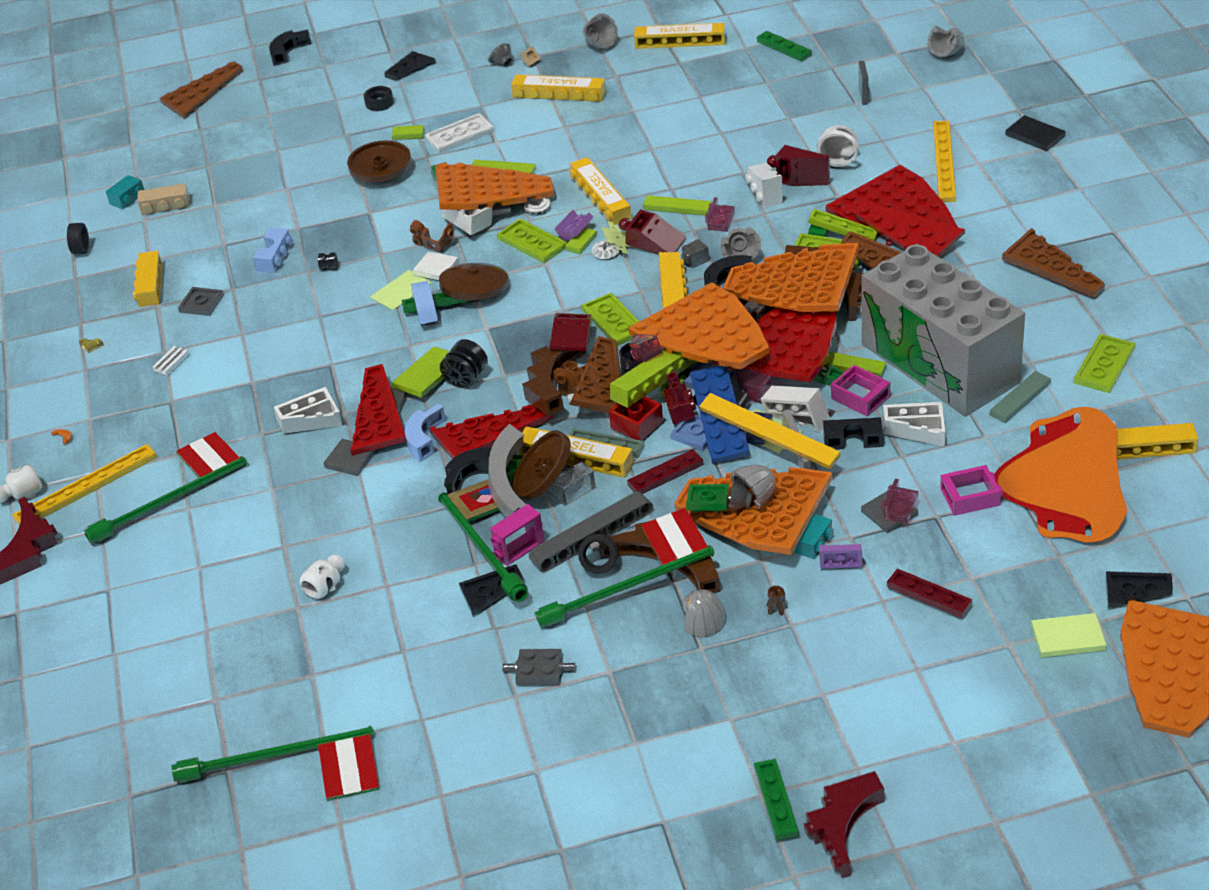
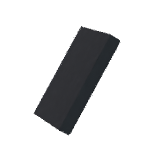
M1024 115L1005 130V135L1048 151L1065 137L1066 131Z

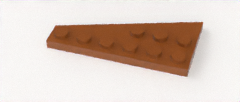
M235 61L229 62L227 65L217 68L215 71L205 74L201 78L193 80L173 92L165 94V96L160 98V101L170 110L186 119L190 112L197 110L198 105L206 103L217 94V90L220 87L224 88L227 81H231L243 72V67Z
M1033 228L1028 230L1002 254V260L1093 298L1104 290L1105 283L1091 272L1084 271L1082 269L1083 266L1079 263L1075 264L1072 262L1070 256L1054 244L1047 243L1046 238L1042 235L1038 236L1035 234L1036 231Z
M852 231L841 241V244L859 243L860 250L857 258L871 269L877 267L879 263L902 253Z
M602 336L597 337L570 405L609 413L608 411L617 404V402L610 400V383L620 378L615 339Z

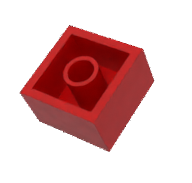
M646 396L629 407L617 403L608 411L610 428L635 440L642 441L663 422L662 404Z

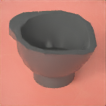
M503 43L498 45L489 56L488 62L502 64L504 67L510 65L513 61L510 44Z
M733 481L727 509L749 508L752 492L747 491L740 483Z

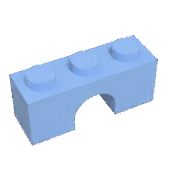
M268 229L264 237L266 248H258L253 256L256 272H276L283 257L286 255L287 249L292 244V237L289 235L288 229Z

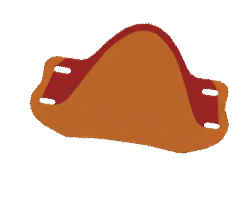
M1076 407L1057 416L1034 421L1030 426L1031 443L1029 447L1006 461L994 473L997 485H1000L1002 488V497L1034 511L1037 515L1038 531L1044 537H1066L1082 542H1098L1111 537L1119 529L1127 514V507L1120 487L1117 464V426L1105 413L1092 407ZM1074 414H1080V423L1074 422ZM1039 426H1045V435H1040ZM1048 520H1053L1054 522L1053 531H1049L1047 528ZM1086 525L1092 527L1091 536L1085 534Z

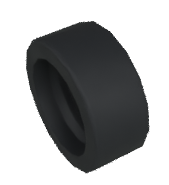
M374 86L366 90L364 93L366 108L371 111H383L390 108L394 103L392 90L386 86Z
M83 222L70 223L67 227V244L72 254H85L88 251L89 234Z
M604 534L588 536L581 543L578 550V559L581 565L587 571L594 574L609 571L618 557V548L615 542ZM602 542L608 546L610 557L605 564L594 565L588 561L586 550L591 543Z

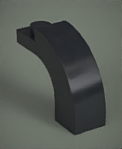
M308 29L298 32L290 30L278 35L271 41L269 51L273 66L288 63L286 55L291 50L312 45Z
M735 255L715 261L704 272V286L714 283L720 287L721 284L726 282L731 268L752 262V256Z
M491 447L467 450L455 456L446 465L444 487L448 494L458 491L462 483L470 476L488 474Z

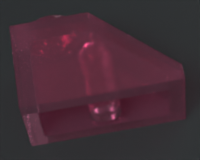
M635 334L629 343L631 355L635 361L646 362L663 353L657 335Z
M747 368L736 369L737 383L741 391L747 393L751 401L761 404V398L771 387V376Z

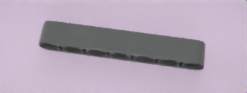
M636 491L536 546L530 551L529 559L540 571L547 572L578 555L581 543L588 536L593 534L612 536L651 513L653 503L641 492Z

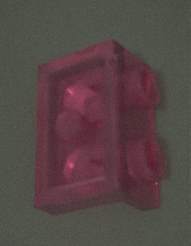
M714 197L713 202L709 204V212L705 215V223L708 224V230L728 232L735 213V206L718 205V197Z
M895 478L893 484L888 486L887 499L884 498L882 501L881 510L884 511V519L908 524L917 502L919 491L899 487V479Z

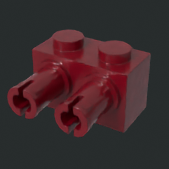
M677 372L667 374L669 388L664 389V394L673 425L695 418L693 411L697 409L691 389L687 390L686 384L680 383Z

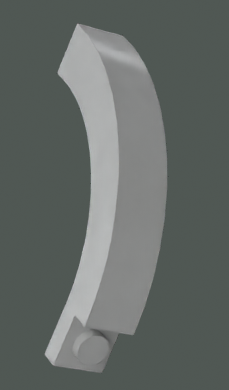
M511 424L495 440L490 452L488 484L491 496L505 517L527 505L514 493L506 476L508 463L514 454L523 447L524 434Z

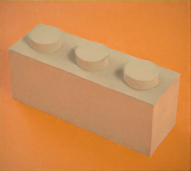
M186 183L138 191V205L141 215L190 207Z

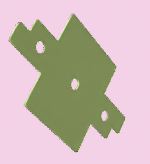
M608 221L610 229L602 227L606 241L616 244L618 250L628 254L626 246L634 247L625 244V232L620 231L617 225Z

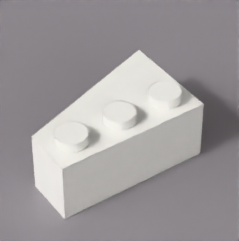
M767 163L747 167V174L745 175L747 184L751 185L752 192L756 194L757 201L761 202L763 208L783 203L782 175H776L777 171H772V167Z
M481 204L478 205V209L442 210V217L468 234L473 235L492 225V207L488 208L487 205Z
M771 386L761 398L766 414L783 420V410H790L795 422H798V426H810L818 433L823 429V420H830L819 388Z
M326 387L274 407L277 422L284 434L342 426L340 411Z
M942 402L883 405L885 435L945 447L946 432Z

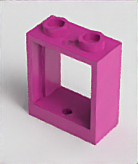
M853 365L832 382L830 386L831 399L868 417L890 397L891 382ZM856 383L870 390V392L862 398L847 389Z
M987 465L942 474L940 477V490L953 516L1000 506V497L1003 496L1001 486L997 485L993 472H990ZM984 482L988 491L960 497L956 488Z
M529 504L490 528V540L494 548L493 554L506 566H509L529 553L533 548L545 542L541 515ZM525 526L526 533L506 545L505 539Z

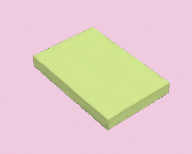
M1096 613L1031 620L1032 631L1041 658L1106 650L1107 645Z

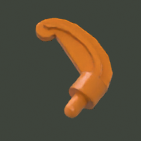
M57 429L51 432L53 436L56 434L63 436L62 444L69 443L72 438V433L65 429Z

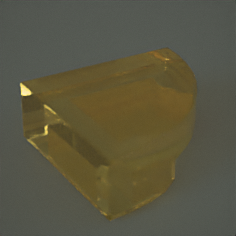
M85 338L79 341L80 346L88 353L104 345L103 341L95 338V340Z

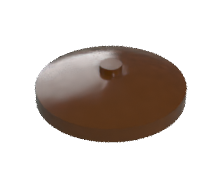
M381 140L364 144L355 149L348 157L347 165L349 173L355 179L375 183L388 181L402 175L410 167L412 159L410 150L404 144L396 141Z
M471 262L458 264L444 270L439 276L440 290L452 298L461 300L488 299L501 294L508 287L507 272L501 267L488 263Z
M559 430L550 431L540 437L522 457L512 480V490L520 499L528 501L538 497L557 479L570 453L571 442L567 435Z

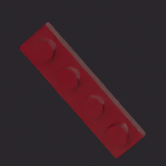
M691 449L628 479L627 486L633 492L639 491L644 494L703 466V459L694 449Z
M898 568L887 581L888 588L959 618H963L972 606V599Z

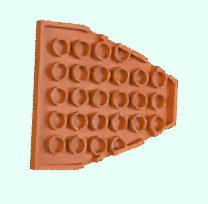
M464 163L435 164L440 210L478 209V205L481 204L487 205L489 208L493 207L496 202L502 205H511L527 202L529 197L538 200L554 196L552 180L548 176L514 171L512 169L506 170L465 165Z
M859 243L819 245V250L808 252V248H805L796 255L787 252L763 258L764 262L756 265L753 262H749L745 265L733 267L729 272L723 289L739 299L757 302L762 305L813 313L817 311H839L860 250Z
M714 283L707 284L703 288L694 291L692 294L679 299L677 302L628 328L630 335L653 349L657 350L659 347L666 348L667 353L681 352L682 357L703 363H709V360L719 361L720 366L742 369L769 354V346L757 322L735 295Z
M791 467L788 468V472L777 473L776 469H770L775 476L776 486L770 499L762 508L758 509L755 505L756 495L751 488L748 490L752 492L749 508L727 509L720 512L712 510L688 512L693 521L702 527L751 549L792 555L833 479L832 472ZM731 472L726 473L724 478L714 479V475L704 478L689 479L674 503L675 510L686 507L690 484H729L731 491Z
M1133 600L1128 601L1120 631V640L1123 645V657H1125L1126 662L1125 668L1129 690L1135 698V706L1137 712L1141 715V723L1144 728L1190 738L1196 733L1197 728L1202 727L1207 722L1209 717V617Z

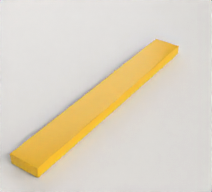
M933 121L938 196L943 202H956L950 121Z
M709 393L699 406L701 411L825 468L831 469L841 456L840 451L714 394Z
M146 444L33 503L37 511L34 514L35 516L39 514L42 519L156 459L157 455ZM21 510L12 514L18 525H20Z

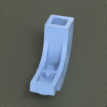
M428 280L412 283L411 292L420 325L438 321Z
M439 403L426 412L420 409L417 410L406 423L405 436L410 454L419 462L435 453L433 441L426 435L430 431L429 427H437L446 421L444 408Z

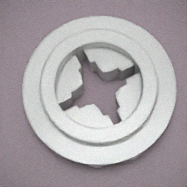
M530 197L527 199V202H524L525 211L529 212V214H543L550 207L548 198L535 200Z
M599 240V243H594V247H592V254L599 259H609L619 253L616 244L609 243L606 240Z

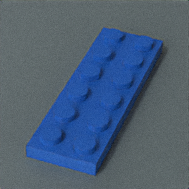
M719 365L690 372L712 464L749 456L750 452L744 430L701 411L699 407L709 393L737 405L727 366Z

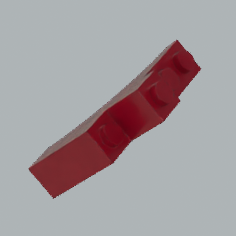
M25 496L18 499L21 508L19 528L10 543L0 551V585L41 567L40 558H42V554L40 551L57 544L55 535H58L54 525H49L46 518L41 520L39 514L35 516L34 513L37 511L32 502L28 503Z
M876 771L825 786L824 797H821L823 808L806 813V823H804L806 835L812 837L815 845L822 843L824 851L829 852L831 856L830 861L834 871L838 870L842 879L851 876V862L847 854L846 842L852 827L864 813L878 804L884 803V787Z

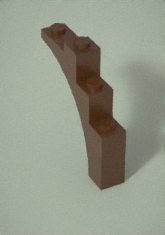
M786 245L785 253L791 252L793 255L802 252V249L808 248V252L819 250V247ZM851 273L843 297L848 310V321H856V314H860L862 275L864 273Z
M544 346L531 352L533 365L526 368L529 381L522 384L525 400L548 417L563 410L562 395L554 387V370L557 368L563 369L564 363L573 361L575 358L586 353V351L551 350Z
M647 522L635 524L634 531L609 536L618 548V556H638L659 561L641 527L642 524ZM598 542L601 559L610 557L608 546ZM711 556L677 569L693 583L697 590L704 589L713 593L720 592V580Z

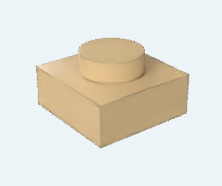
M533 46L520 54L527 67L541 59Z

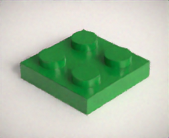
M690 484L686 500V511L701 512L703 510L720 512L727 510L730 493L729 484Z

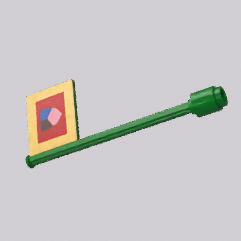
M488 479L450 494L441 493L438 496V501L443 503L502 578L501 587L508 597L515 602L524 601L528 596L526 584L516 573L509 574L469 523L499 511L491 496Z

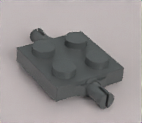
M519 649L516 663H503L502 665L503 672H515L516 685L559 684V677L563 671L575 672L576 669L575 662H562V649Z

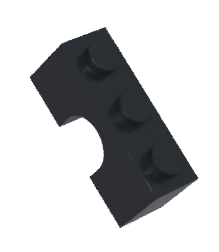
M881 417L823 420L824 444L833 449L840 450L844 449V442L846 440L856 438L863 442V448L883 447Z

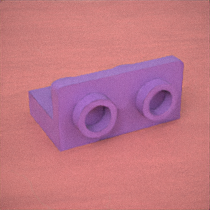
M572 210L554 229L562 240L567 241L576 237L594 217L590 212L585 215H577Z
M861 544L820 545V569L862 567Z

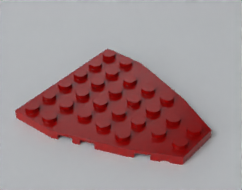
M901 164L826 205L828 213L865 226L868 225L852 214V211L863 201L958 227L947 206L925 179Z
M779 307L774 308L757 320V324L769 346V354L742 369L727 366V368L811 383L829 359L828 351L831 350V340L834 339L837 327V311H817L813 313ZM713 360V365L719 366V361Z

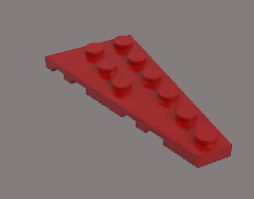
M867 201L861 202L852 211L854 217L902 249L906 250L911 245L919 244L926 247L928 251L937 257L942 256L965 234V229Z
M383 364L365 368L362 382L363 389L360 394L361 400L358 405L355 421L356 428L355 433H353V444L350 449L351 456L406 442V436Z
M527 405L518 411L511 412L509 409L505 410L504 414L494 416V413L465 419L463 423L455 425L451 422L446 423V427L437 429L436 426L429 427L431 435L453 459L460 453L470 449L493 447L499 434L509 424L522 433L525 427L533 428L555 416L553 414L548 417L535 406Z

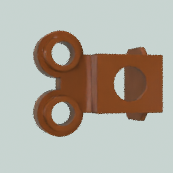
M414 220L410 225L414 244L418 246L423 244L424 247L439 253L443 251L445 246L449 245L454 236L452 223L447 224L439 241L431 239L429 229L420 221ZM428 242H432L435 247L430 246Z
M568 361L563 364V369L557 368L554 370V381L558 384V391L561 394L575 393L586 365L578 367L576 362Z

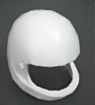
M831 126L821 133L817 142V153L830 156L831 166L844 167L852 163L858 156V138L855 132L848 126ZM854 153L851 159L845 160V158L850 157Z

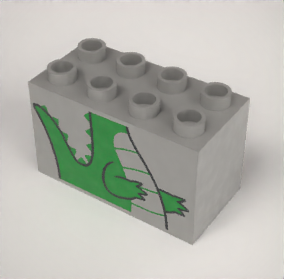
M919 244L907 247L902 253L879 263L877 267L862 275V345L961 415L967 417L1020 384L1025 312L1011 304L1006 298L995 294L984 287L978 280L970 278L956 269L953 264L945 262L928 251L926 247Z

